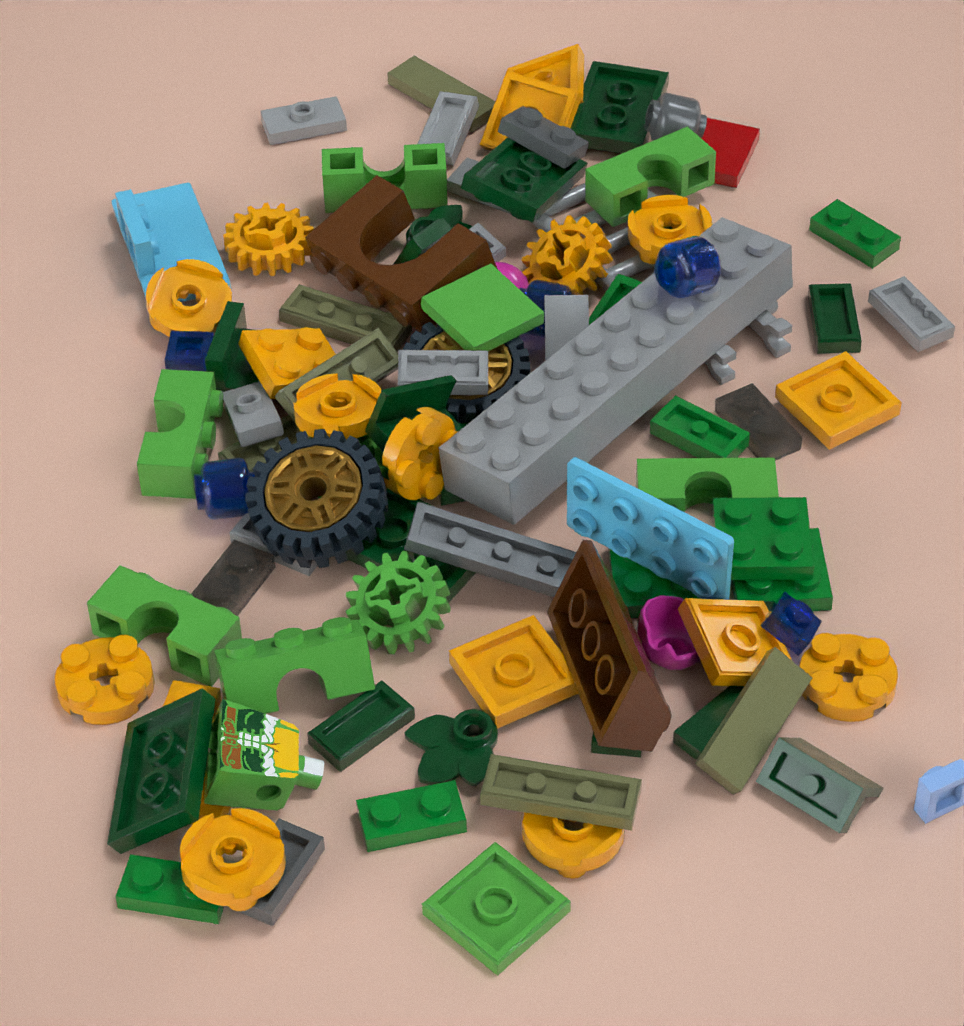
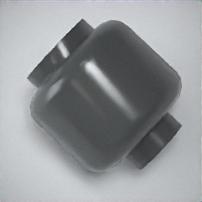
M663 93L657 101L651 100L645 117V131L650 132L651 140L654 141L688 126L702 138L706 129L707 116L701 114L698 100L672 93Z

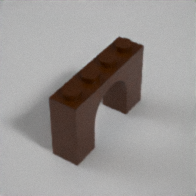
M378 175L305 237L312 252L310 260L319 272L324 275L330 273L348 291L353 292L356 290L360 292L376 309L385 308L391 312L401 325L407 327L410 324L421 332L422 326L426 323L431 322L434 326L437 324L421 309V297L489 264L497 268L487 240L459 223L425 253L413 260L395 265L375 263L374 261L380 251L416 220L404 191Z

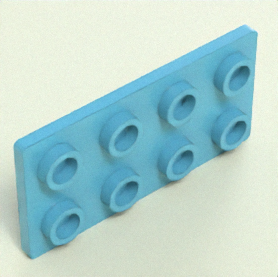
M190 183L178 184L134 195L131 189L115 193L116 199L111 201L112 208L145 297L148 283L158 270L164 267V271L171 267L177 266L176 261L185 259L200 260L215 266L223 274V279L228 284V287L230 285L231 288L229 277ZM189 294L186 299L179 298L178 301L184 302L196 299V295Z
M573 457L567 463L568 527L577 534L608 547L617 555L627 557L652 570L657 576L667 578L692 591L699 598L729 600L734 547L732 536L577 457Z

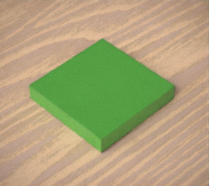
M492 264L421 297V309L464 350L490 351L544 323V311Z
M496 842L422 903V914L497 976L571 912V901Z

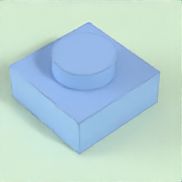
M962 759L956 760L944 767L935 766L919 778L914 810L925 824L964 805V761Z

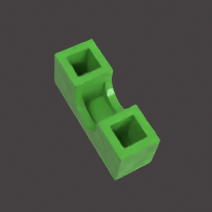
M687 126L586 168L585 202L612 227L627 222L632 210L635 214L641 209V202L648 198V187H665L677 195L685 197L715 184L716 151Z
M444 143L404 145V159L402 163L390 171H376L367 166L363 159V147L322 149L325 213H334L376 175L403 190L411 209H431L448 205Z
M161 369L153 400L158 432H145L137 461L142 496L196 499L199 482L207 480L209 458L206 452L207 448L213 449L215 446L216 424L214 419L215 417L222 416L223 391L216 390L214 372Z
M775 458L637 459L636 488L683 512L696 504H713V498L779 497Z
M121 565L87 602L92 633L101 638L129 635L135 638L139 644L142 639L151 634L170 633L166 639L171 669L211 687L219 679L214 650L225 648L228 642L242 638L240 618L224 607H215L195 598L185 590H176L154 580L146 573H137Z
M333 618L323 622L322 627L305 631L300 628H287L276 632L272 638L254 641L250 638L236 639L228 642L225 648L214 650L223 699L265 714L279 711L277 701L278 684L284 675L295 669L305 668L318 673L319 683L327 700L375 689L367 637L358 619Z

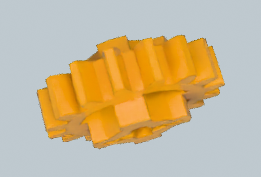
M268 202L263 203L262 208L259 209L248 206L247 215L235 213L234 223H226V234H223L225 252H228V261L230 263L238 262V270L240 271L251 267L255 276H258L262 270H268L270 276H275L276 270L280 269L290 273L292 272L291 264L295 263L303 266L305 264V256L312 254L305 237L314 228L310 226L309 216L300 217V209L297 207L288 212L285 210L284 203H280L276 209H270Z
M567 215L563 225H559L554 219L551 221V230L548 232L542 229L537 230L536 232L540 239L537 243H527L526 246L532 253L522 257L521 261L527 267L522 273L526 276L529 287L538 297L541 295L544 298L545 295H583V290L587 287L593 291L597 289V285L594 282L597 277H607L608 273L602 266L613 261V258L608 253L612 245L596 222L591 224L585 216H582L576 223L571 215Z

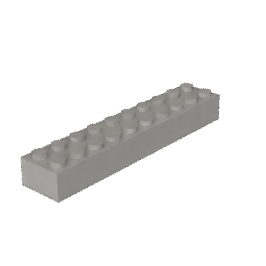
M723 217L720 218L439 447L445 490L515 525L567 480V463L573 457L589 462L793 287L792 245Z

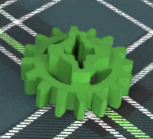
M407 551L401 552L398 561H392L389 554L384 553L382 555V565L377 567L370 561L365 563L369 572L366 577L361 575L353 576L352 579L358 591L346 592V598L352 606L346 610V614L350 620L358 619L372 649H378L384 642L389 654H395L398 644H404L409 653L414 652L415 640L420 638L423 642L429 644L432 640L428 631L431 628L443 630L445 627L439 614H446L451 611V607L446 599L450 595V590L445 580H442L443 576L436 565L430 567L425 556L420 555L412 563Z

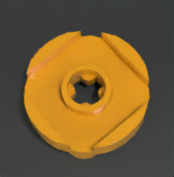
M679 195L651 197L641 202V209L635 214L633 210L629 214L628 240L632 247L639 252V258L643 262L656 264L661 261H669L711 227L712 218L709 211L700 203L699 209L688 205V198ZM671 226L672 229H665L664 227Z
M194 259L176 261L177 266L171 267L164 271V267L158 270L150 279L146 289V307L151 326L155 330L161 331L163 334L177 340H195L201 343L212 340L227 301L232 302V291L230 285L228 287V284L223 279V274L215 266ZM189 294H194L198 304L184 306L178 299H186Z
M338 373L326 374L311 379L303 384L296 393L297 401L296 403L293 402L295 423L302 432L306 431L307 435L314 438L315 429H325L329 438L333 430L343 432L346 440L350 435L354 438L362 437L367 434L365 429L381 393V388L373 380L356 374H352L353 381H338Z
M421 407L416 411L422 414L417 415L413 420L404 417L396 425L388 438L382 456V465L389 468V480L384 478L385 486L393 493L408 500H417L422 497L432 500L440 494L444 481L439 447L458 432L455 429L453 420L449 416L430 407Z
M821 633L816 635L812 639L811 646L804 652L799 667L812 677L802 696L807 700L808 695L810 700L818 705L817 711L831 719L855 722L873 717L874 710L881 708L884 704L886 708L893 701L896 692L898 670L894 659L889 654L888 644L880 638H866L854 634L833 635ZM849 672L856 676H854L853 682L843 681V676L839 673Z
M118 635L114 638H97L82 644L67 646L61 653V663L55 673V686L62 708L70 715V710L75 714L82 715L84 722L94 725L114 724L132 717L139 711L138 704L147 695L149 700L154 691L155 682L151 660L147 653L138 647L137 640L129 635ZM102 676H113L110 678V684L101 686L99 680L96 679Z
M235 808L231 809V815H224L218 818H214V813L206 815L187 830L180 844L181 871L185 885L200 899L215 905L229 906L235 911L251 909L256 904L257 899L264 897L275 888L284 874L286 855L280 831L271 819L254 810ZM237 850L243 852L242 860L236 863H225L222 857L224 853L233 855Z
M524 812L522 837L528 851L540 863L551 869H556L565 878H579L586 871L603 866L618 853L624 842V829L583 823L581 830L570 831L564 828L563 821L566 819Z

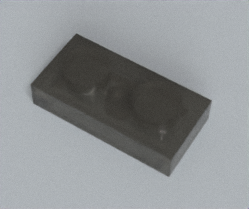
M753 383L715 398V412L720 418L750 432V441L747 448L756 458H775L776 461L801 450L802 436Z
M234 539L191 595L215 607H224L238 616L276 568L275 557L271 553Z

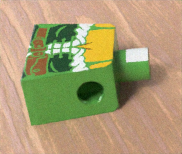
M222 699L212 721L205 770L204 803L277 811L284 808L295 785L314 790L318 789L323 777L324 761L299 755V729L294 724L230 700Z

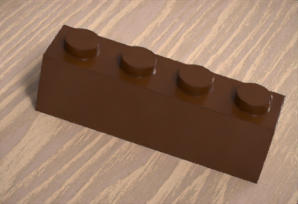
M583 539L547 610V614L598 745L652 752L662 733L669 727L672 717L670 706L664 698L656 679L655 671L650 665L642 646V641L636 632L628 608L624 604L613 577L593 542Z

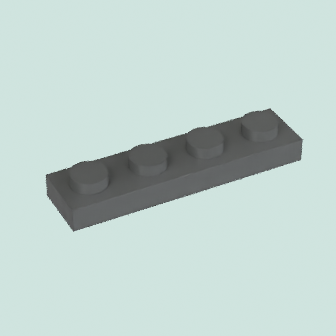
M418 502L414 511L404 550L552 597L555 596L576 554L574 551Z

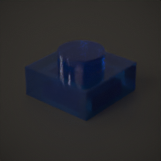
M171 331L165 356L166 369L206 372L205 358L213 340L214 332Z
M784 591L774 602L760 626L799 656L810 644L822 620L814 615L808 605L802 601L795 600Z

